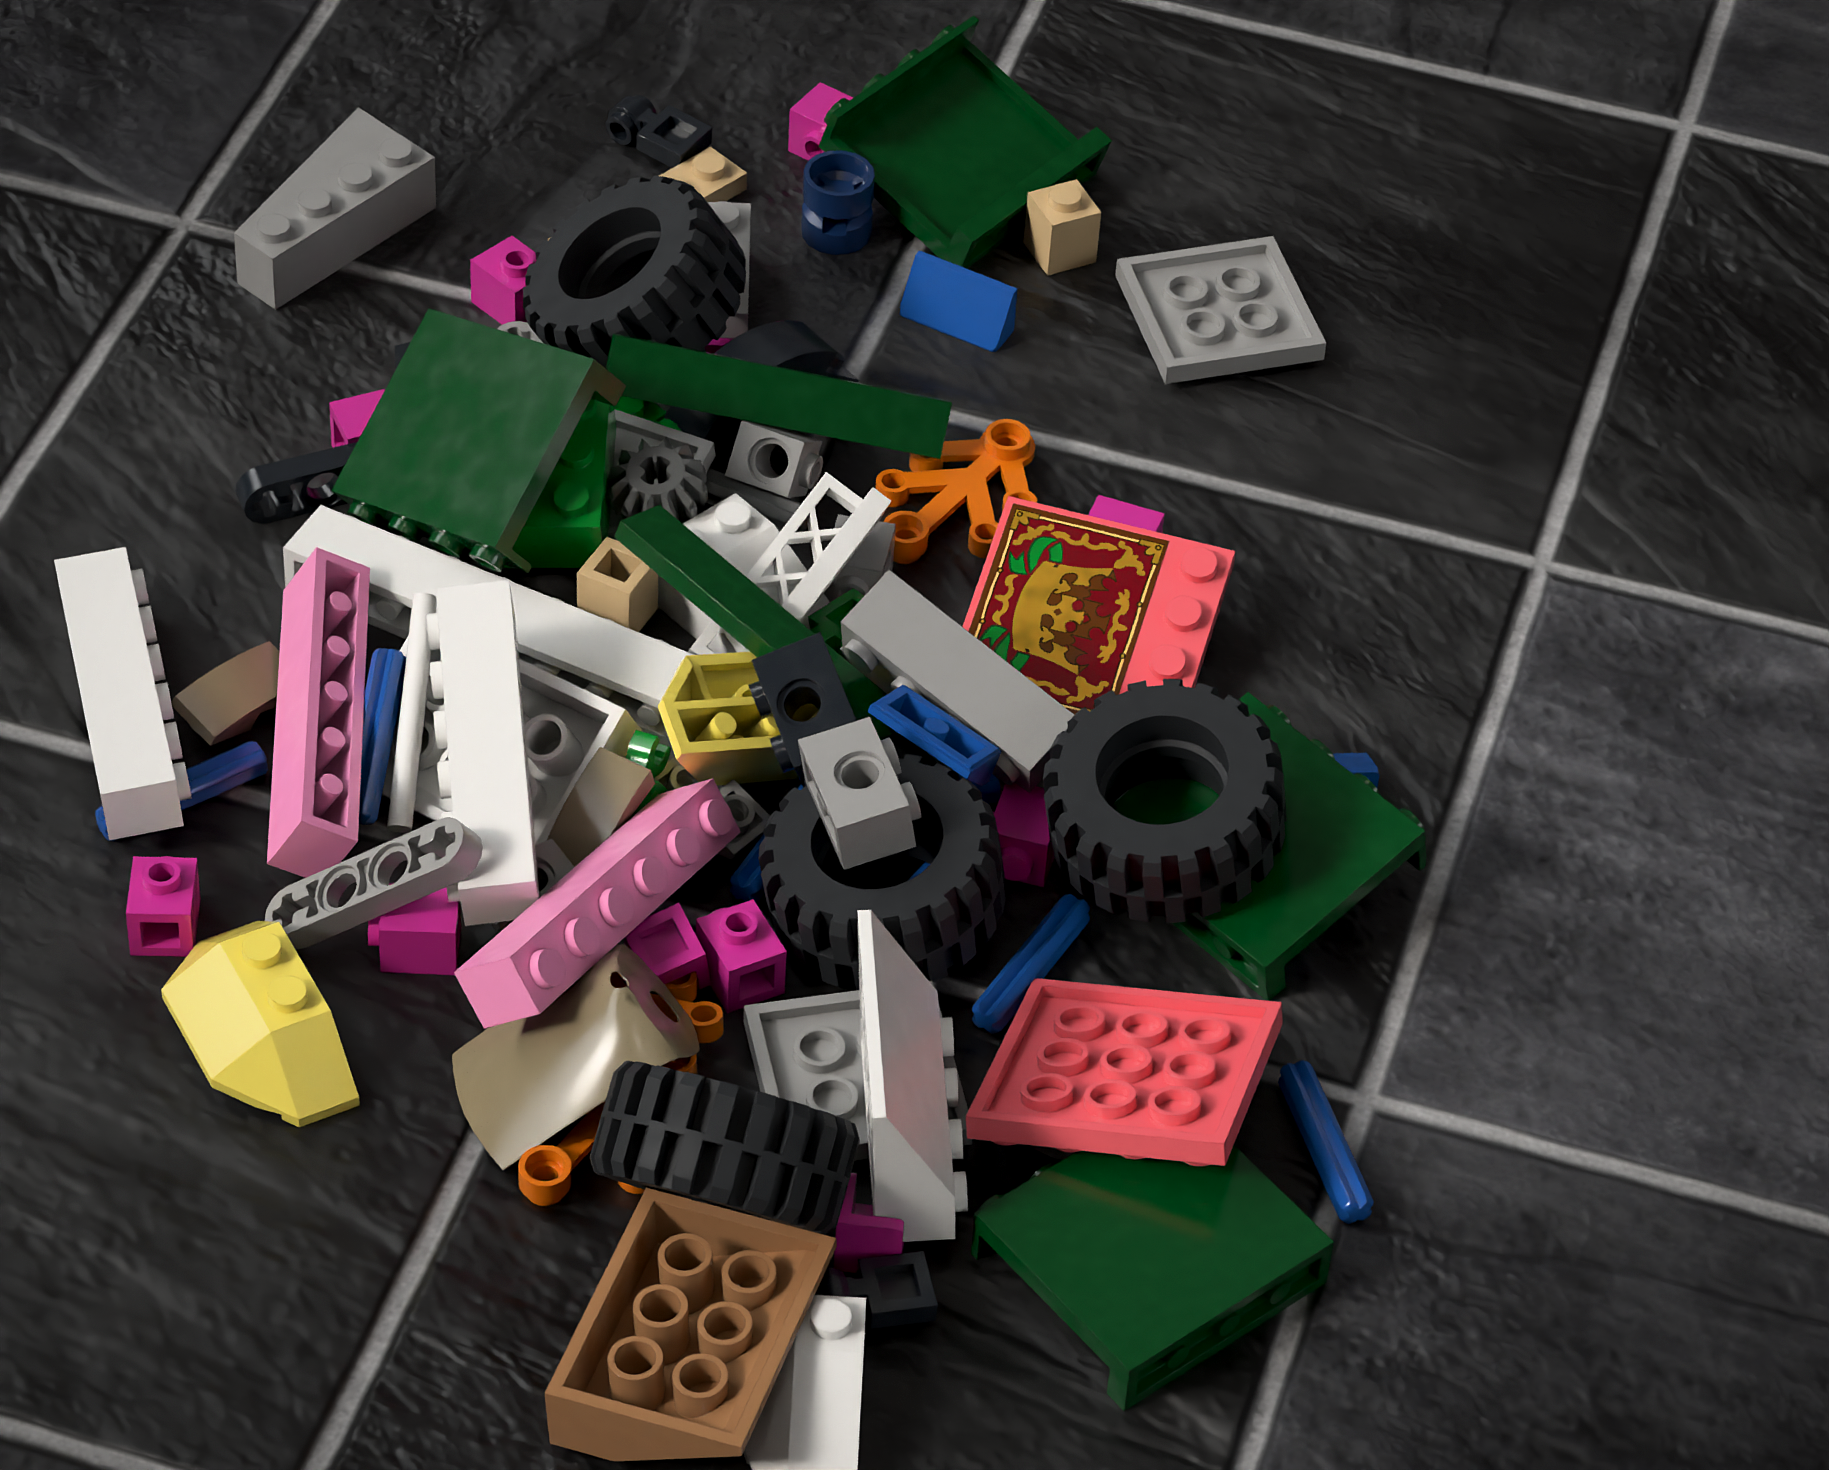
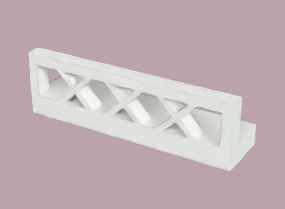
M826 472L746 577L759 588L777 586L780 605L802 623L879 522L890 505L891 500L874 487L862 499ZM825 494L852 513L841 528L819 530L815 507ZM807 520L808 531L796 532L802 523ZM831 540L823 551L821 541ZM810 542L814 560L812 567L808 572L785 574L782 549L789 544ZM773 562L775 575L762 576ZM798 584L789 595L787 585ZM712 620L688 652L694 655L715 654L707 647L718 633H725L726 631Z

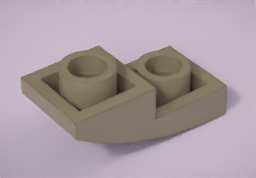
M268 641L231 658L175 695L171 702L172 707L210 746L251 730L260 713L276 707L280 651Z
M599 747L566 799L547 840L553 839L574 867L577 866L631 818L655 785L651 770Z

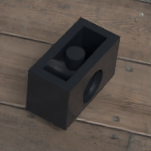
M821 632L752 659L751 661L759 681L748 685L761 718L765 719L772 715L774 716L780 734L769 739L783 773L795 769L803 788L805 787V776L798 740L857 721ZM817 704L821 706L817 715L808 721L799 722L792 719L796 710L803 705Z

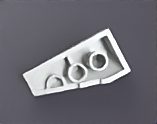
M814 1296L743 1452L746 1463L750 1464L752 1470L858 1469L866 1298Z

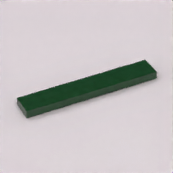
M614 333L606 369L626 385L621 396L938 459L941 458L952 402L948 400Z
M661 505L620 521L614 537L756 657L814 635L810 629ZM826 644L856 720L870 717L880 740L890 738L894 745L906 740L907 738L868 713L870 705L887 694ZM813 704L815 707H817V708L820 710V707H821V706H819V705H817V704Z

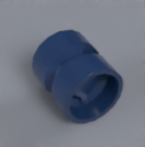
M838 150L817 154L807 162L803 172L804 203L802 205L801 231L802 238L810 247L822 253L843 255L859 251L868 244L872 235L873 211L871 204L874 199L875 175L873 166L867 159L856 153Z

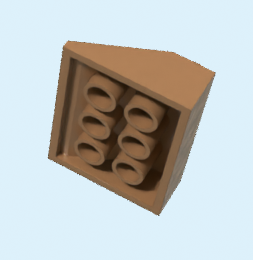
M646 1188L545 1391L550 1444L614 1462L742 1456L837 1247L836 1238Z

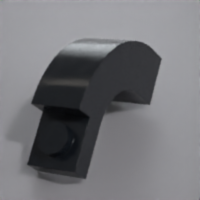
M782 320L760 325L737 336L714 353L859 382L853 374L842 366L846 360L844 356L800 321ZM670 406L664 416L665 419L673 421L682 432L714 442L715 453L730 457L741 421H743L741 419Z

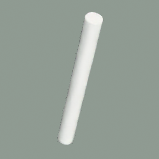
M415 593L412 601L387 823L388 830L398 833L411 832L432 652L428 639L426 614L436 613L437 607L436 596L430 593Z

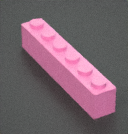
M318 547L314 549L283 590L267 851L268 865L305 878L341 863L358 842L370 567Z
M713 778L658 794L454 972L484 1029L542 1013L741 833L732 816L730 807L725 802Z

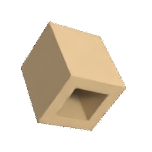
M1077 179L1028 192L1023 243L1047 276L1096 263L1101 211Z
M606 537L577 572V608L599 617L610 619L619 625L639 632L658 609V574L619 541Z

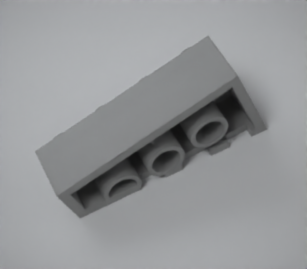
M358 107L234 232L237 284L276 310L436 208L435 157Z
M888 570L841 621L844 659L886 694H889L901 685H906L998 747L1002 752L992 774L1007 785L1016 783L1030 793L1043 779L1044 766L1051 759L1050 748L1056 736L1062 731L1068 732L1067 722L1074 714L897 575Z

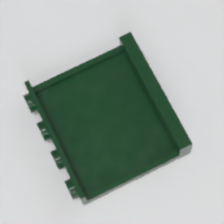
M974 15L956 28L953 25L945 27L935 37L932 44L921 52L918 49L910 51L900 61L897 68L888 75L884 76L882 73L875 75L864 86L861 93L850 101L847 98H842L836 102L824 118L827 126L818 146L824 152L843 150L856 153L867 159L874 169V198L939 258L964 268L971 266L1025 226L1028 192L1076 179L1080 184H1083L1097 173L1112 142L1098 127H1095L1078 140L970 41L979 23V19Z
M429 308L331 491L351 505L347 514L377 528L380 527L382 522L386 523L389 530L415 543H419L422 536L429 538L428 542L432 546L453 557L460 558L463 550L467 551L474 561L496 572H501L503 567L507 565L528 573L532 565L512 550L521 530L590 399L616 407L626 385L595 359Z
M1247 692L1239 700L1248 705L1249 716L1255 714L1262 718L1270 729L1271 740L1278 744L1282 757L1287 821L1284 823L1285 839L1282 850L1276 856H1273L1274 866L1264 880L1258 883L1251 879L1252 892L1240 901L1233 904L1227 899L1221 903V911L1203 918L1200 912L1185 915V922L1172 924L1264 1000L1270 1001L1286 987L1284 971L1286 963L1405 861L1409 862L1419 871L1426 866V838L1422 823L1412 812L1404 808L1398 810L1380 796L1375 785L1366 776L1360 773L1352 774L1335 760L1332 752L1325 744L1317 739L1309 740L1292 727L1287 716L1274 705L1266 706ZM1164 777L1148 780L1134 786L1111 807L1121 815L1134 821L1164 825L1182 822L1197 816L1209 808L1219 795L1211 788L1194 780Z
M1233 1145L1225 1166H1192L1182 1161L1154 1158L1133 1160L1117 1154L1089 1151L1075 1152L1057 1164H1046L1039 1168L1027 1182L1005 1195L997 1194L992 1196L974 1213L971 1255L978 1260L995 1250L1110 1368L1107 1394L1125 1411L1327 1283L1334 1241Z

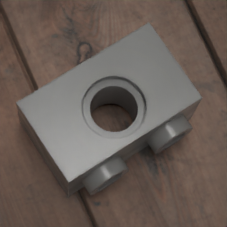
M870 717L798 740L805 782L844 870L916 847L912 821L921 818L917 796L910 782L899 783L896 775L901 774V767L894 744L890 738L880 740Z

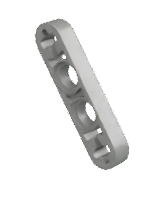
M446 817L438 819L286 886L270 901L266 909L265 921L280 922L294 948L302 949L463 880L472 873L481 859L483 849L481 838L455 818ZM408 860L407 868L402 877L396 883L389 885V879L394 869L401 862ZM356 882V890L351 899L342 907H338L342 893L349 885Z

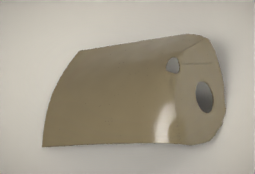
M620 944L613 947L542 1013L489 1027L452 1054L453 1074L457 1095L467 1121L490 1156L502 1170H505L518 1161L528 1149L541 1145L556 1133L605 1102L613 1072L625 1061H637L654 1066H663L678 1058H688L699 1052V1042L691 1018L666 985L636 953L626 945ZM618 972L625 979L628 987L614 988L610 980L612 973ZM650 991L657 993L667 1002L675 1013L678 1022L669 1019L658 1008L651 997Z

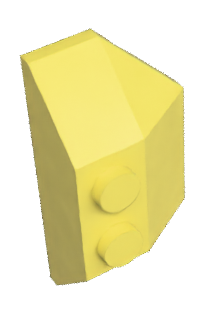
M751 652L685 656L658 704V709L676 760L698 782L713 778L718 786L726 785L731 780H735L738 784L799 779L795 769L783 773L769 739L780 734L774 716L772 715L765 719L761 718L749 689V684L759 681L751 661L757 657ZM813 704L803 705L796 710L792 719L799 722L808 721L817 715L819 709Z
M255 921L198 941L161 991L166 1006L211 1087L255 1108L281 1114L282 1120L299 1128L360 1106L359 1095L331 1010L280 922Z

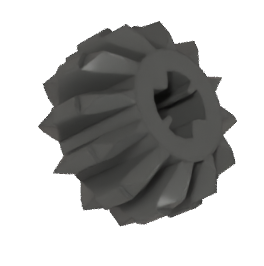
M665 437L659 446L650 447L644 439H641L638 446L639 452L621 449V454L618 458L619 465L610 467L608 475L609 489L611 490L609 493L610 506L614 510L615 515L622 516V520L661 505L681 523H685L698 515L697 509L706 507L708 499L707 486L705 485V482H707L706 470L701 460L694 459L693 452L690 451L688 444L673 449L672 443Z

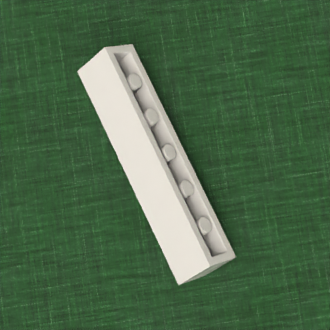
M126 547L54 560L109 840L184 826L180 801L192 799L185 762L172 764V760L183 758L176 722L163 723V720L173 719L174 714L167 682L155 684V681L166 679L159 644L148 646L146 644L157 641L151 606L138 607L139 605L149 604L143 569L130 570Z
M510 580L437 587V613L426 614L430 650L440 649L441 661L430 662L434 699L444 698L445 706L444 711L433 712L436 743L438 749L448 748L449 759L448 761L437 762L441 799H452V811L442 812L441 819L451 817L459 820L481 838L483 846L481 859L472 873L463 880L446 887L448 901L461 902L465 926L512 921L538 900L540 895L516 618Z

